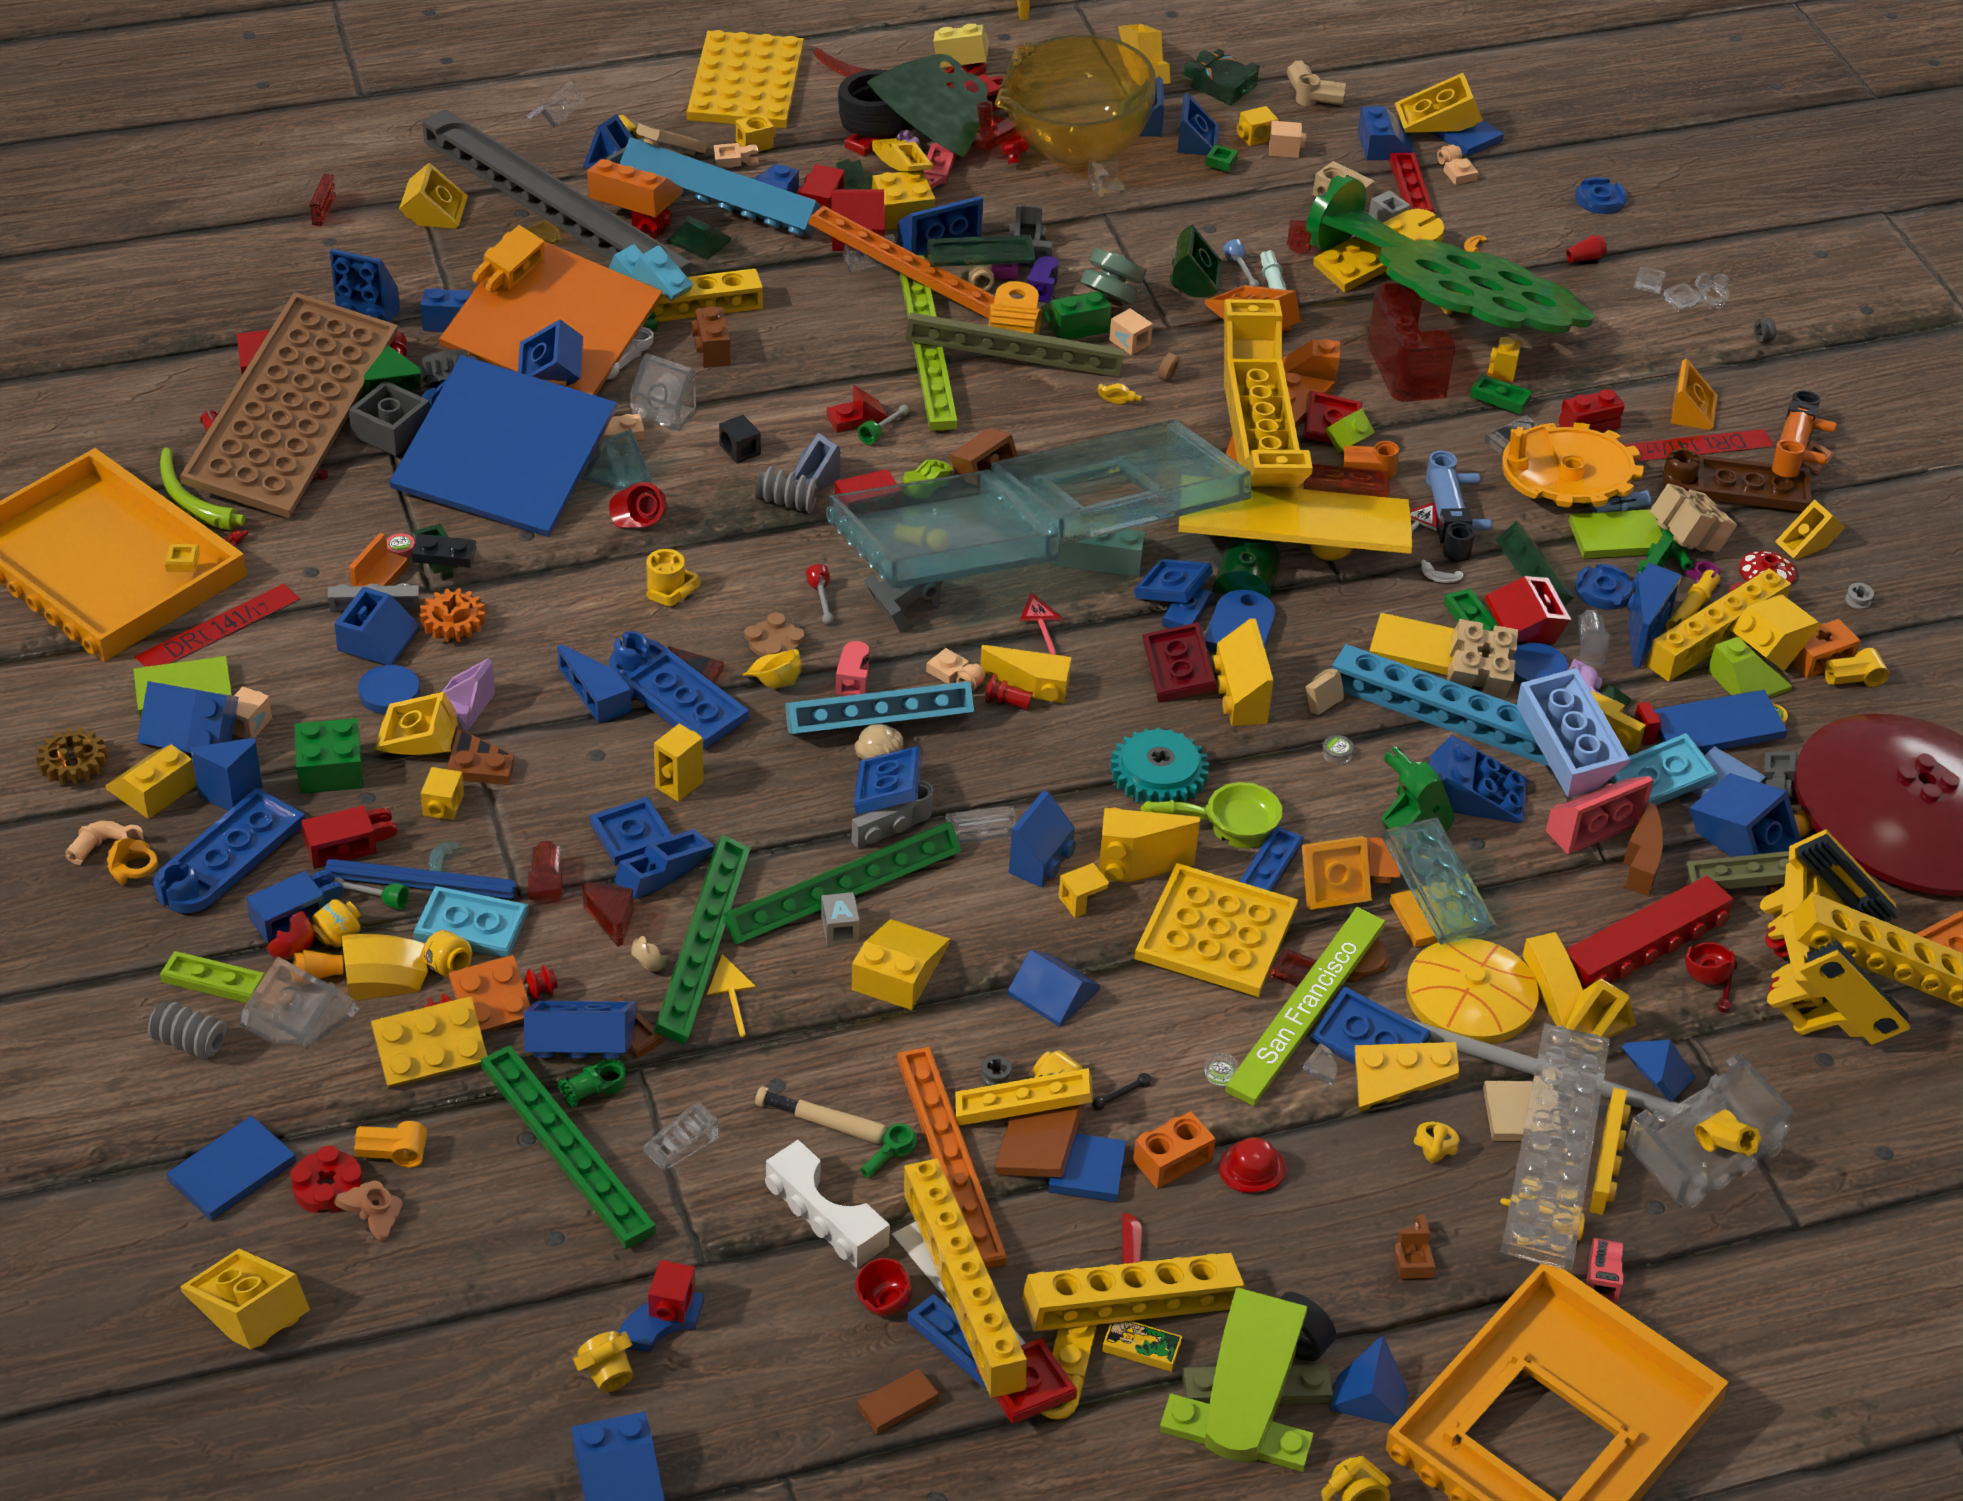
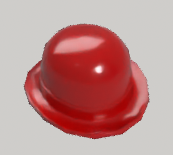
M1256 1137L1244 1139L1230 1146L1222 1154L1218 1165L1220 1178L1224 1183L1234 1190L1246 1193L1263 1192L1277 1187L1285 1179L1287 1173L1285 1159L1270 1142Z

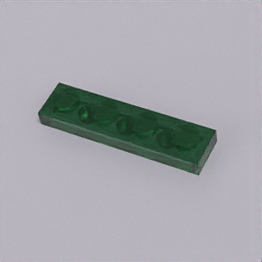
M1031 235L928 239L926 244L930 267L1033 263L1035 259Z
M1515 521L1495 539L1521 577L1548 578L1564 607L1574 599L1525 528L1518 521Z

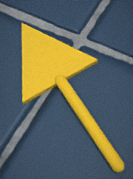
M722 954L707 996L729 992L740 1037L744 1038L746 1032L735 991L754 989L756 986Z

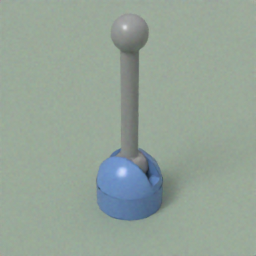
M1238 239L1228 241L1223 247V253L1230 262H1238L1250 281L1249 286L1259 287V281L1253 278L1243 261L1246 251L1242 242Z

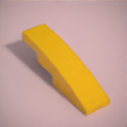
M897 138L873 140L872 150L883 162L896 170L917 171L932 169L933 164L916 142L898 141Z

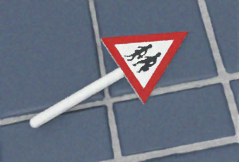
M1435 502L1410 510L1411 521L1414 522L1411 525L1412 532L1419 524L1436 530L1437 511Z

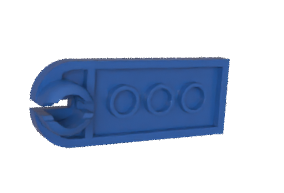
M627 631L622 634L623 646L619 638L615 639L614 651L609 658V667L616 670L624 681H629L633 688L634 697L673 727L680 723L703 737V750L749 719V710L659 642L647 639L644 634L637 631Z
M255 788L157 872L154 878L157 900L163 906L169 904V909L178 913H194L206 909L301 828V820L306 819L305 813L267 792Z

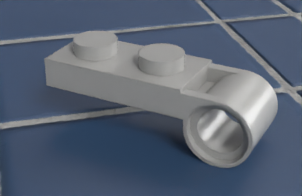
M920 780L918 800L875 810L852 819L851 842L857 849H860L897 833H902L912 828V826L928 820L932 815V786L928 782Z

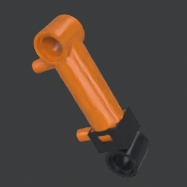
M1801 390L1793 394L1772 463V471L1779 476L1788 478L1798 476L1802 461L1821 465L1826 464L1827 454L1806 450L1813 429L1834 433L1837 423L1816 418L1820 397L1814 392Z

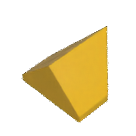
M1600 978L1580 992L1565 1026L1564 1033L1593 1049L1595 1045L1636 1026L1629 995Z

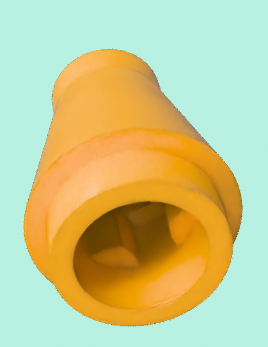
M302 950V953H294L295 980H303V983L333 975H343V956Z

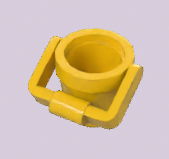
M610 1331L596 1335L586 1341L577 1351V1355L572 1357L577 1370L580 1371L586 1368L601 1392L608 1393L618 1390L633 1378V1372L625 1351L632 1343L626 1331L620 1334Z
M1363 1456L1346 1459L1338 1464L1333 1470L1332 1477L1328 1480L1329 1483L1321 1491L1323 1501H1334L1331 1497L1336 1492H1338L1341 1501H1389L1390 1491L1387 1487L1391 1484V1481Z

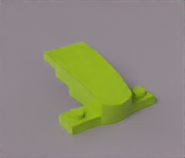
M1236 1287L1221 1342L1210 1404L1170 1393L1160 1424V1432L1204 1444L1206 1448L1215 1454L1229 1460L1248 1462L1257 1461L1258 1459L1304 1472L1313 1440V1433L1273 1422V1418L1284 1393L1285 1383L1296 1354L1297 1343L1307 1314V1306Z

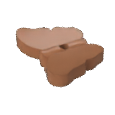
M376 1180L361 1184L359 1188L355 1187L347 1192L338 1194L334 1202L339 1208L350 1212H358L361 1219H368L372 1234L381 1242L387 1240L402 1207V1200L397 1196L391 1195L383 1187V1184Z

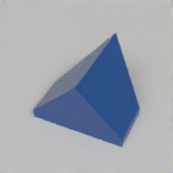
M617 114L597 127L583 168H591L600 159H606L627 146L629 138L632 136Z
M1671 1040L1628 1042L1622 1046V1049L1634 1066L1669 1102L1674 1100L1696 1078Z
M1384 1335L1378 1338L1337 1376L1331 1411L1395 1425L1405 1414L1409 1392Z

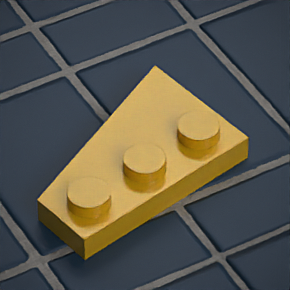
M1456 1042L1355 1045L1359 1112L1370 1109L1372 1105L1384 1101L1388 1103L1399 1099L1401 1095L1416 1090L1423 1091L1458 1079L1459 1077Z

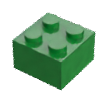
M358 718L295 723L296 769L300 794L364 788Z

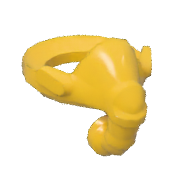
M1431 1121L1418 1126L1414 1143L1422 1147L1424 1156L1430 1163L1439 1162L1447 1154L1456 1155L1458 1151L1459 1135L1448 1125ZM1434 1128V1137H1431L1426 1130ZM1447 1134L1451 1136V1139L1444 1140Z

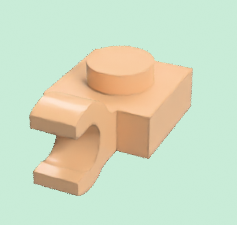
M739 143L714 145L717 167L732 168L742 166L741 162H745L748 166L759 165L758 156H750L751 154H758L757 145L752 144L746 147H739Z

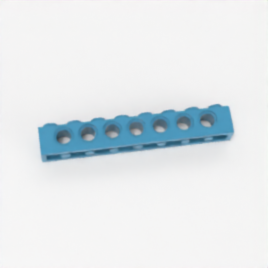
M1345 644L1332 665V669H1337L1341 675L1344 693L1550 767L1516 704Z

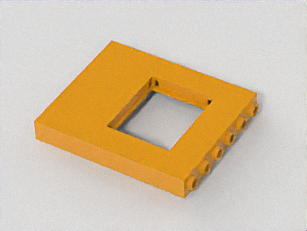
M1546 1257L1388 1431L1386 1451L1396 1463L1408 1466L1419 1475L1426 1485L1438 1488L1449 1497L1450 1501H1557L1466 1435L1470 1428L1523 1370L1615 1435V1438L1560 1501H1639L1724 1401L1729 1382ZM1457 1436L1462 1439L1460 1443L1457 1441Z

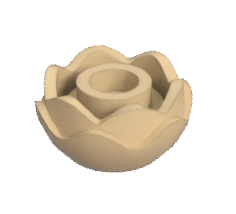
M641 936L639 939L635 938L631 947V955L650 972L662 970L667 966L668 957L662 955L655 945L648 943L644 936Z

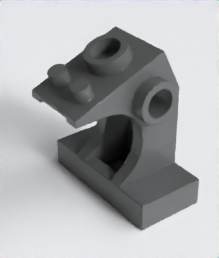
M1025 204L1016 205L1015 223L1010 222L1009 238L1000 237L999 254L1017 255L1018 266L1033 267L1036 260L1042 256L1052 257L1053 241H1045L1047 225H1042L1043 207L1038 205L1026 206Z
M927 558L907 563L903 568L881 583L874 574L864 580L873 598L901 633L910 627L905 617V611L913 601L921 597L927 600L932 599L938 609L940 608V598L944 597L941 591V584L943 583L942 574ZM911 583L910 585L901 590L903 586Z

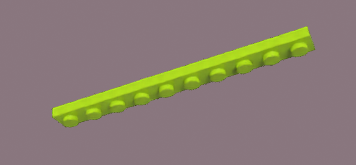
M899 272L908 320L910 312L936 317L931 288ZM913 342L929 431L957 429V416L943 347Z

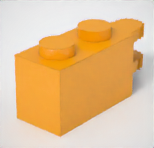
M518 225L511 232H507L497 245L490 247L483 257L484 262L475 270L472 280L480 284L487 277H490L485 284V289L493 292L501 285L510 290L544 260V240Z

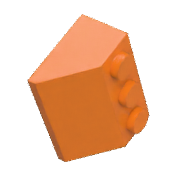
M600 159L587 170L589 198L652 217L658 216L683 194V188L666 177L656 175L653 172L638 170L632 166L617 164L611 160Z

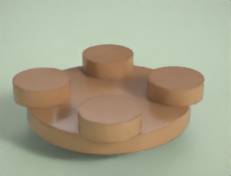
M774 612L768 615L767 620L746 627L744 637L748 640L750 649L762 657L792 649L798 650L800 643L804 641V631L785 621L783 614Z

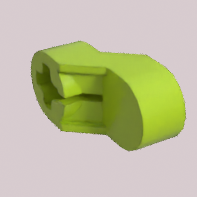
M925 460L915 471L904 473L900 489L903 493L912 497H928L937 486L948 484L953 468L948 463L940 460Z

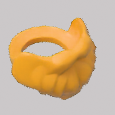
M130 837L115 841L108 853L107 867L110 874L121 886L126 884L128 878L137 879L152 874L158 866V857L153 850H150V845ZM150 857L149 864L140 869H132L125 865L133 859Z

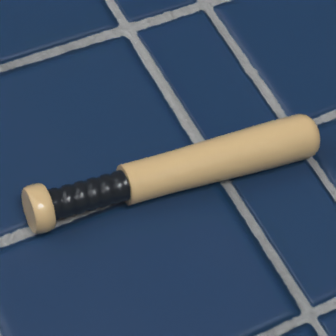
M761 1086L756 1094L755 1104L759 1107L769 1105L795 1114V1117L875 1144L883 1142V1137L887 1131L884 1124L804 1100L796 1101L785 1098L784 1096L771 1093L770 1089Z

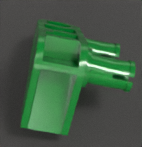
M1396 746L1391 748L1396 755L1394 756L1388 751L1384 756V761L1400 775L1399 785L1396 789L1399 797L1380 819L1386 833L1391 838L1402 839V849L1406 852L1444 834L1452 826L1455 817L1444 785L1435 770L1425 761L1412 762Z

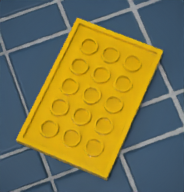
M721 30L707 31L687 109V120L736 124L738 119L764 114L769 122L774 124L775 128H786L804 48V38L772 36L770 34L756 35L746 32L731 33Z

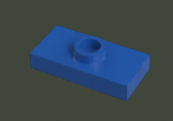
M1199 588L1188 603L1172 602L1163 617L1162 625L1174 628L1197 623L1211 600L1212 591Z

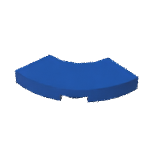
M694 1292L684 1323L663 1321L649 1316L647 1302L637 1308L624 1321L618 1333L627 1332L632 1343L628 1349L651 1353L656 1343L667 1334L681 1329L696 1330L704 1303V1293Z

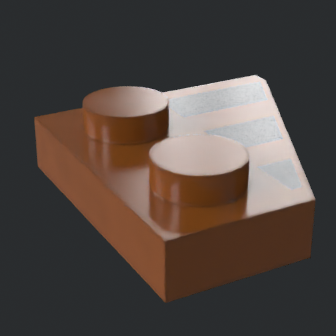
M457 729L447 769L462 772L463 781L509 785L514 767V754L464 730Z

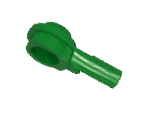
M897 1123L887 1129L883 1137L882 1148L860 1168V1172L864 1177L871 1178L893 1156L903 1157L914 1151L917 1145V1137L911 1127L903 1123Z

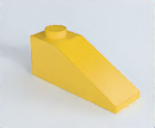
M982 645L980 666L987 675L992 677L996 674L998 675L997 680L1001 682L1005 680L1008 681V685L1033 692V699L1065 703L1070 680L1071 657Z

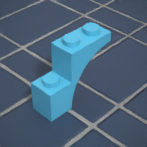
M633 244L614 254L609 269L662 290V293L670 301L690 291L693 283L660 245L643 254Z

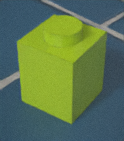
M1362 408L1325 429L1338 453L1344 451V446H1353L1375 433Z

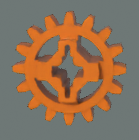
M458 588L455 592L445 589V594L443 595L434 592V599L426 598L425 605L420 606L421 627H424L426 634L433 632V639L443 636L445 642H448L450 638H455L457 642H460L461 636L465 635L468 638H472V631L480 632L481 625H485V605L481 603L479 596L473 598L471 591L461 594V589Z

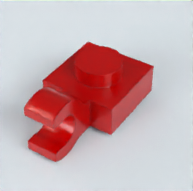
M1030 132L1009 136L1001 144L1003 154H1009L1008 164L1018 163L1020 155L1027 152V149L1033 142Z

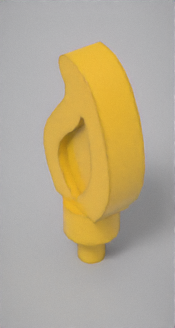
M1117 383L1110 386L1099 384L1098 394L1111 403L1124 404L1127 401H1141L1142 396L1135 395L1136 392L1130 391L1123 384Z

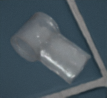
M1586 610L1583 614L1578 615L1576 620L1581 647L1579 659L1590 667H1600L1606 662L1610 636L1605 631L1603 616H1600L1596 610Z

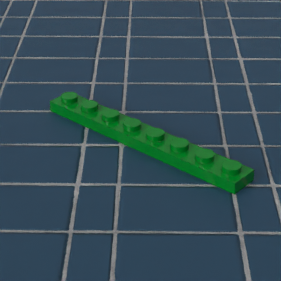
M946 822L725 912L723 915L734 944H739L821 910L822 895L854 892L855 896L957 854L962 850L952 822Z
M723 834L717 841L653 1030L682 1045L689 1038L726 925L723 913L731 910L751 849Z
M509 1045L481 1059L482 1070L622 1246L628 1249L655 1235V1223L512 1046Z

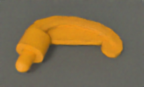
M1478 235L1467 239L1464 243V250L1480 252L1476 246L1479 242H1486L1487 238Z

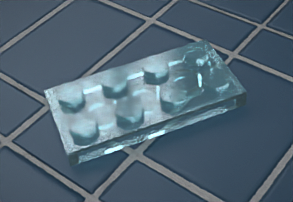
M1437 817L1387 829L1384 832L1382 838L1440 945L1489 932L1496 926L1492 915Z

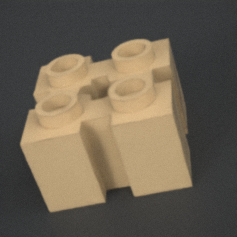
M1669 483L1650 509V512L1658 519L1656 523L1663 529L1670 531L1674 535L1673 538L1676 543L1683 547H1688V545L1694 546L1702 552L1710 550L1719 553L1737 526L1725 512L1719 511L1716 508L1717 505L1705 493L1691 489L1686 491L1683 487Z
M1459 619L1451 636L1449 657L1453 658L1448 666L1447 680L1468 688H1472V686L1482 687V693L1505 698L1514 681L1515 660H1512L1517 649L1518 629L1495 625L1492 631L1482 629L1483 623Z

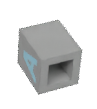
M854 892L822 895L821 919L827 946L859 943L860 920Z

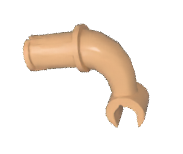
M101 820L90 823L79 829L78 837L67 848L65 856L73 864L81 865L95 846L101 845L104 839L119 840L130 837L131 839L144 841L143 830L138 825L122 826L113 821Z

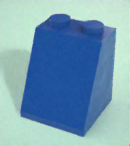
M1729 773L1689 808L1696 832L1731 857L1789 851V846L1801 841L1787 791Z

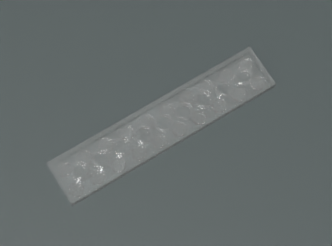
M1544 1023L1500 1253L1571 1271L1575 1257L1610 1039L1596 1034H1588L1567 1029L1563 1026Z

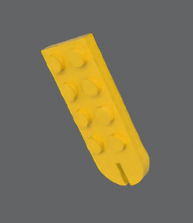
M1424 209L1407 210L1383 222L1384 225L1414 241L1425 239L1441 242L1444 237L1443 221L1440 218L1436 219V214ZM1357 236L1313 257L1314 266L1343 292H1347L1387 271V267L1378 259L1382 247Z

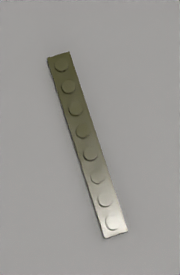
M911 312L909 314L905 340L1120 377L1125 350Z

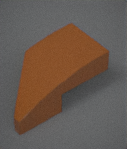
M1419 1214L1415 1219V1224L1408 1229L1402 1228L1398 1232V1239L1394 1245L1393 1253L1399 1279L1434 1278L1436 1266L1429 1246L1430 1230L1425 1214Z

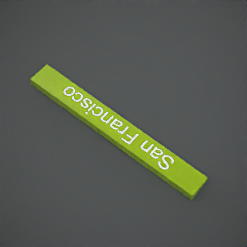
M1359 907L1355 908L1227 1082L1225 1092L1255 1107L1384 929V919Z

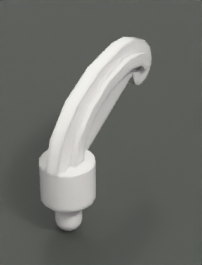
M1426 560L1421 561V570L1424 576L1435 582L1455 583L1463 578L1461 571H1456L1454 574L1434 571L1430 562H1426Z

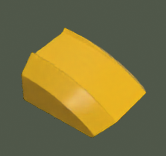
M445 692L389 704L374 749L403 755H431L451 752V744L458 721L456 710Z
M382 934L342 935L350 1002L417 993L421 989L428 973L427 964L424 962L422 955L424 943Z

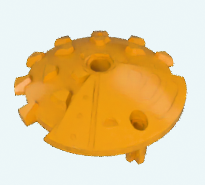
M1574 422L1573 427L1557 428L1554 423H1548L1527 430H1523V427H1517V430L1511 429L1510 441L1506 445L1502 457L1503 473L1516 490L1529 498H1548L1556 501L1557 506L1570 507L1572 503L1583 504L1592 502L1594 507L1606 505L1608 498L1615 495L1626 497L1634 489V485L1630 484L1631 481L1642 479L1644 466L1635 465L1634 460L1639 459L1641 454L1635 446L1625 447L1619 442L1621 435L1611 430H1607L1605 433L1590 430V424Z

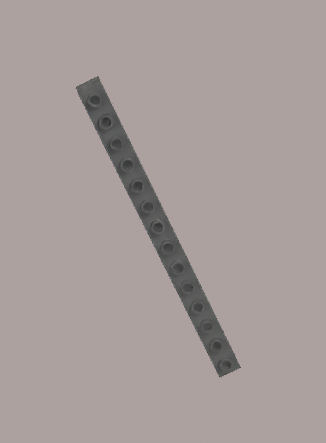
M445 109L422 121L424 143L612 261L614 254L633 244L643 254L660 245L687 277L691 276V262L448 110Z

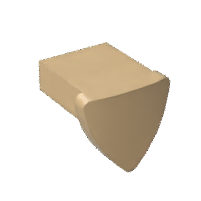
M1337 669L1324 670L1313 678V682L1305 686L1310 713L1320 715L1336 703L1339 704L1344 700L1342 679Z

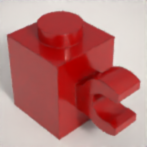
M668 207L656 217L631 210L632 225L646 234H651L653 239L657 235H663L666 226L671 225L672 211L668 210Z

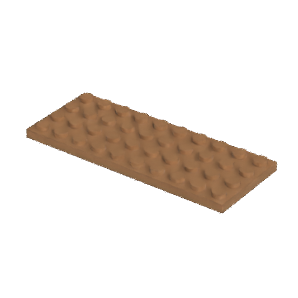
M293 292L181 473L180 483L290 518L348 419L349 409L357 403L363 393L364 374L385 347L391 345L397 334L398 325Z

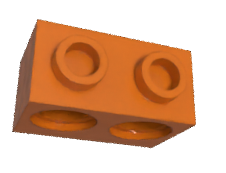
M1190 1111L1180 1117L1171 1118L1165 1125L1153 1131H1146L1135 1139L1133 1162L1158 1189L1212 1161L1216 1138Z

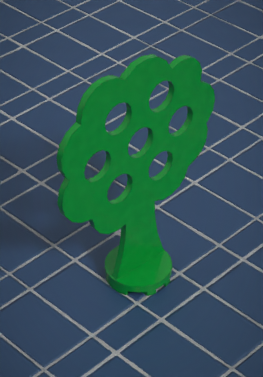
M1346 175L1344 178L1340 176L1332 178L1324 197L1318 194L1310 209L1306 223V231L1311 233L1310 245L1325 252L1349 240L1354 235L1382 247L1378 259L1387 267V275L1401 285L1413 289L1422 298L1440 307L1472 314L1483 321L1505 328L1516 329L1525 325L1552 333H1565L1570 330L1571 326L1589 327L1595 319L1594 313L1576 302V297L1572 292L1554 282L1534 276L1529 270L1514 262L1487 253L1464 251L1439 241L1425 239L1414 241L1384 225L1364 212L1366 204L1365 186L1361 181L1349 175ZM1454 263H1457V264H1460V265H1464V266H1466V267H1468V268L1461 267V266L1456 265V264H1454ZM1424 268L1432 269V270L1437 271V272H1439V273H1435V272L1429 271V270L1424 269ZM1506 279H1509V280L1518 282V283H1520V284L1513 283V282L1508 281V280H1506ZM1477 284H1480V285H1483V286H1487V287H1489V288H1491V289H1493V290L1484 288V287L1479 286V285H1477ZM1447 289H1451V290L1460 292V293H1462V294H1464V295L1454 293V292L1449 291V290H1447ZM1530 300H1533V301L1542 303V304H1544V305H1546V306H1543V305L1534 303V302H1532V301H1530ZM1499 305H1503V306L1512 308V309H1514V310H1516V311H1512V310L1506 309V308L1501 307V306H1499Z

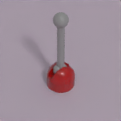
M814 564L806 570L807 582L811 588H818L824 613L822 621L824 624L830 625L833 623L834 617L829 612L824 588L830 581L829 569L824 564Z

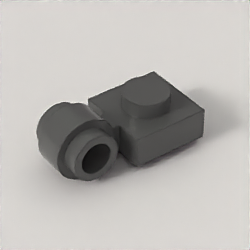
M1797 751L1765 752L1764 776H1766V785L1786 790L1789 798L1793 797L1792 780H1794Z

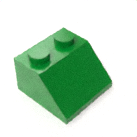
M1102 291L1051 300L1041 306L1042 314L1057 338L1072 340L1108 333L1110 330L1111 305Z

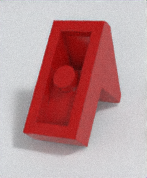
M853 385V402L827 407V417L836 433L858 428L867 421L873 420L876 423H880L888 418L879 400L856 385Z

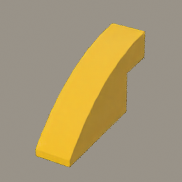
M1144 24L1119 26V33L1125 53L1140 81L1145 85H1149L1160 76L1163 79V84H1169L1170 64L1163 61L1162 32Z

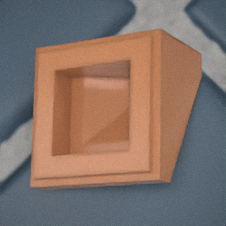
M1812 440L1806 450L1827 454L1826 464L1821 465L1802 461L1801 466L1809 468L1810 472L1818 476L1835 456V453Z

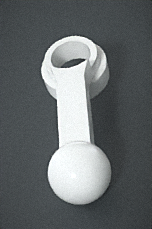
M646 327L640 329L619 362L613 366L607 378L608 380L615 378L620 369L633 359L641 356V351L650 348V345L653 343V332Z

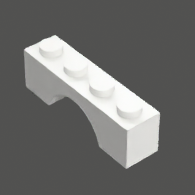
M796 1140L766 1160L765 1183L774 1195L781 1196L788 1203L789 1208L796 1216H802L811 1225L812 1230L818 1237H824L834 1247L840 1258L843 1260L847 1259L853 1266L859 1268L889 1247L890 1224L867 1203L856 1206H842L822 1197L816 1189L820 1184L821 1160L804 1144Z

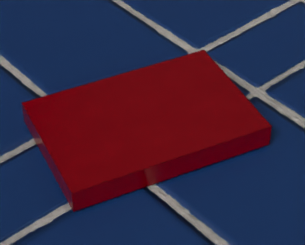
M1200 622L1142 634L1158 703L1217 690Z

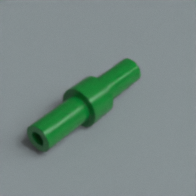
M1661 528L1662 534L1670 537L1674 536L1670 531ZM1673 540L1670 556L1678 561L1684 571L1690 570L1693 567V563L1686 554V547L1679 545Z

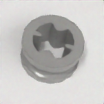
M1853 583L1847 590L1845 601L1852 608L1867 609L1871 605L1874 591L1864 583Z

